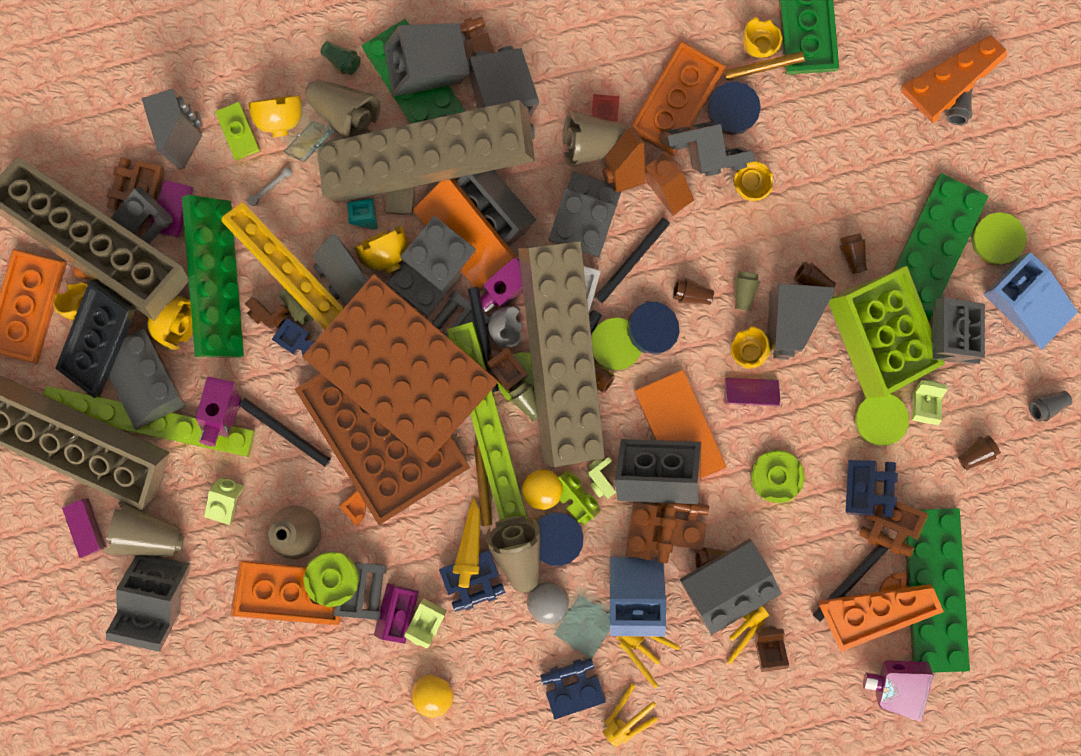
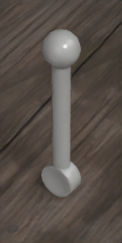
M284 167L282 173L259 193L250 195L247 199L248 204L256 206L264 194L283 178L292 175L291 168Z

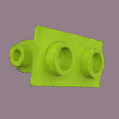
M566 470L558 477L563 487L560 501L564 504L571 499L573 503L567 507L568 511L578 523L581 521L585 525L601 510L598 507L597 500L592 495L587 494L581 487L578 477Z

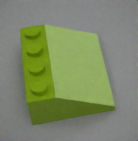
M907 266L831 297L829 301L830 309L866 398L885 397L945 365L944 361L932 360L933 332Z

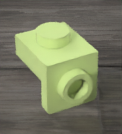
M932 380L920 381L913 392V421L933 425L940 424L942 421V397L947 392L946 384L937 383Z
M610 457L605 460L603 458L597 459L589 465L591 471L587 474L593 481L590 486L599 498L604 495L608 499L616 493L600 472V470L612 462Z
M219 478L209 490L204 517L230 525L234 520L237 500L243 492L244 486L230 479Z
M423 598L404 637L416 645L428 648L447 610Z

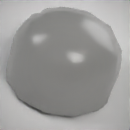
M514 305L494 311L488 320L490 336L502 348H507L508 346L512 348L518 345L521 339L523 323L516 319V315L520 313V310Z
M544 582L538 584L529 592L527 607L536 621L552 625L561 622L567 615L569 599L564 590L557 584Z

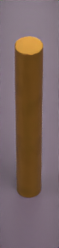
M803 51L728 69L725 70L726 79L728 81L804 62Z
M474 446L482 526L492 525L488 476L479 446Z

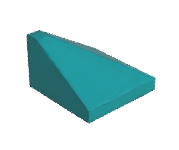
M373 198L347 202L349 224L369 229H378Z

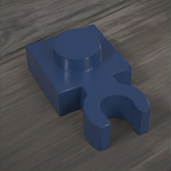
M286 318L272 338L274 342L293 355H296L299 350L304 355L315 342L307 341L310 333Z

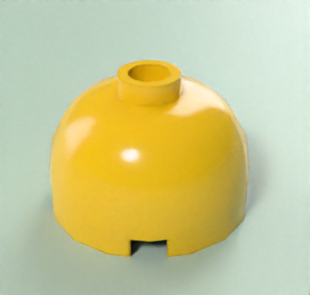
M300 95L248 102L249 112L256 127L263 132H272L273 137L289 135L288 130L296 127L302 117Z
M402 225L395 226L394 231L390 233L385 230L360 242L362 246L355 245L354 249L363 265L374 271L385 269L386 273H390L401 267L399 264L402 261L400 257L408 248L409 243Z
M177 295L164 307L155 321L148 317L147 322L151 336L158 343L171 350L181 348L177 345L181 341L187 343L193 334L190 299Z

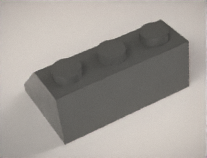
M173 88L141 98L156 149L179 170L184 169L202 137L200 127H203V122L199 112H195L191 103L187 104L185 97L180 96Z
M494 170L463 176L457 181L508 247L518 240L536 221V218Z
M335 233L312 256L317 262L313 265L316 272L321 278L327 277L331 283L328 286L329 291L336 300L341 298L345 305L351 301L368 281Z
M142 329L124 338L109 378L135 430H138L186 405L152 338L146 330Z
M621 439L615 475L617 501L699 504L701 442Z
M750 538L679 579L698 616L711 635L782 594L772 572Z

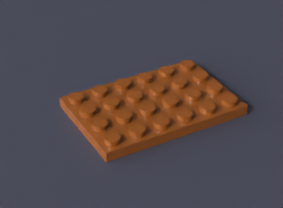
M375 273L302 356V358L426 462L434 456L499 382Z
M321 373L295 388V391L378 525L383 524L471 468L451 436L434 456L426 462Z

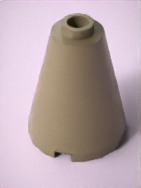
M321 79L310 82L306 87V101L344 139L370 133V130L367 128L371 121L376 123L380 111V101L374 95Z
M569 111L570 116H566L563 129V144H567L569 152H564L566 163L568 165H577L605 158L625 131L632 126L576 111Z
M123 501L118 502L119 508L122 509L121 511H114L106 540L111 545L110 548L104 547V554L173 556L175 551H181L185 536L180 535V529Z
M293 505L280 509L273 515L268 525L267 537L269 544L277 554L287 559H300L309 555L316 549L321 539V528L318 518L311 510L303 506Z
M519 515L510 516L496 522V528L492 531L489 528L487 531L486 542L513 589L518 592L527 593L532 591L539 583L541 531L536 520L532 519L533 522L526 520L525 516Z

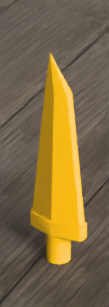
M474 496L453 567V573L460 574L458 586L462 588H469L471 575L479 573L480 509Z

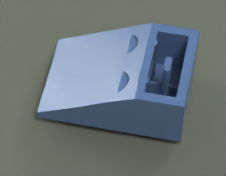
M1031 252L1019 257L983 294L1040 350L1078 313L1052 272Z
M610 557V636L665 637L666 594L664 563L657 562L658 557H654V560L635 557Z

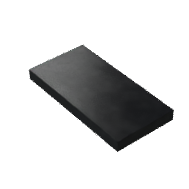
M97 279L89 280L55 369L93 398L100 397L136 308Z

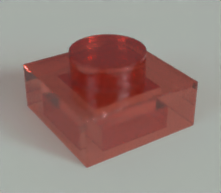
M593 94L591 115L617 122L619 96Z

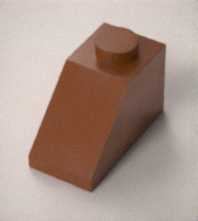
M634 127L628 128L605 156L606 168L603 169V176L606 183H610L616 193L645 184L644 141Z
M667 151L645 166V181L672 216L694 201L683 172Z

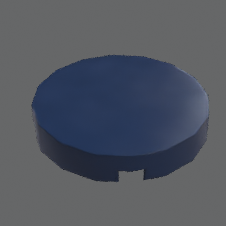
M737 81L727 82L717 87L711 95L707 107L711 122L721 124L722 132L730 135L742 134L750 129L758 120L761 110L760 100L756 92L747 84Z
M659 302L644 303L638 306L628 319L627 333L631 343L643 353L659 355L671 349L677 342L680 333L679 322L675 313L664 304Z
M553 512L544 515L537 521L541 531L540 561L550 566H563L571 563L578 557L583 547L584 536L580 525L573 517L564 513Z

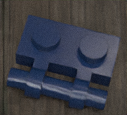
M848 460L845 509L847 515L875 516V505L883 506L882 516H894V507L897 506L895 483L898 482L896 463L885 462V471H877L876 461ZM876 481L884 482L883 495H876Z
M490 550L479 554V573L470 577L469 587L482 583L484 590L469 595L467 588L458 586L460 574L453 573L455 563L439 569L448 595L455 592L460 594L461 599L452 602L455 612L462 609L466 611L473 609V605L486 600L489 602L497 599V596L506 593L502 583L492 586L489 580L499 576Z
M592 658L583 661L578 659L573 661V664L559 669L556 666L550 668V672L540 675L543 685L554 682L556 689L546 692L554 720L606 703L598 676L595 675L587 678L585 671L595 668ZM577 674L579 681L563 685L562 679Z

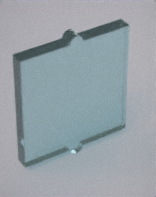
M312 121L301 134L296 136V139L284 152L288 156L305 162L321 147L334 130L329 126Z
M579 595L554 635L568 643L572 650L577 649L587 657L593 658L610 631V614L601 609L600 604L595 605L582 595Z

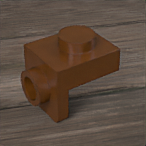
M251 297L245 303L250 309L247 314L257 324L262 321L270 329L281 327L286 318H289L287 315L290 312L283 304L271 314L254 297Z
M509 346L504 350L498 348L489 355L490 361L487 362V368L506 392L528 377L527 372L512 355V350Z
M766 627L757 632L755 645L761 672L789 668L784 644V629Z

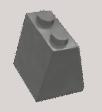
M459 23L398 26L383 46L393 96L460 84L470 74V61L466 58L464 48L465 36L461 32Z
M506 46L498 49V52L488 54V51L474 53L473 57L469 58L471 66L469 73L477 109L520 100L528 108L529 116H532L539 105V99L522 48L514 49L513 46Z
M778 284L770 291L767 337L771 342L770 352L773 355V359L789 360V357H795V354L803 351L834 293V288Z

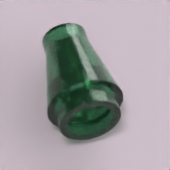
M330 41L323 44L320 52L321 55L326 57L342 74L353 75L357 71L361 58L357 55L356 51L333 44Z

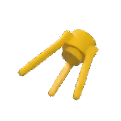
M763 606L743 616L744 623L729 637L733 641L745 629L751 628L728 658V664L734 661L756 631L765 624L764 620L769 614Z
M617 636L616 639L621 642L619 646L629 655L651 685L657 688V682L633 652V650L635 651L638 648L656 665L660 664V660L641 644L645 638L643 636ZM648 636L675 650L680 648L678 644L664 637Z
M634 683L630 684L612 714L604 721L607 727L602 732L616 748L622 742L625 744L630 738L658 720L654 716L636 728L630 729L656 706L655 702H651L627 723L621 718L617 721L615 720L634 690Z

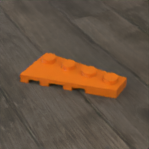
M989 35L903 84L902 93L934 123L939 119V114L945 109L949 110L961 94L969 92L980 77L984 78L1006 58L1007 49Z
M932 584L818 601L841 652L944 612Z

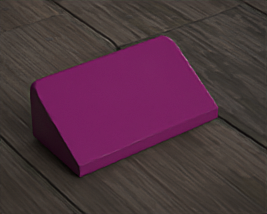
M171 181L163 182L157 203L172 216L173 221L167 228H163L159 234L168 237H179L184 222L182 197L192 195L194 187ZM154 216L152 217L150 226L155 222Z
M725 378L724 404L780 406L779 380Z
M89 498L80 499L63 507L62 510L79 558L104 550L105 544Z
M388 583L380 609V620H377L374 636L381 640L405 644L407 638L404 637V634L411 623L419 591Z

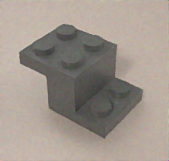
M709 121L659 132L661 143L668 145L669 148L678 150L688 147L692 168L701 174L705 173V176L720 174L722 168H731V170L747 168V163L755 161L753 150L743 147L725 150L722 127L719 123Z
M572 172L548 241L555 244L581 241L583 253L600 258L622 191L616 193L610 183L607 184L604 181Z
M433 216L401 255L400 258L403 264L389 279L387 284L429 317L459 281L461 269L475 254L476 249L437 217Z
M946 297L937 298L936 306H933L932 360L969 365L980 364V358H985V304Z
M136 555L116 589L117 613L106 631V640L160 652L180 613V589L190 572V564L156 556Z

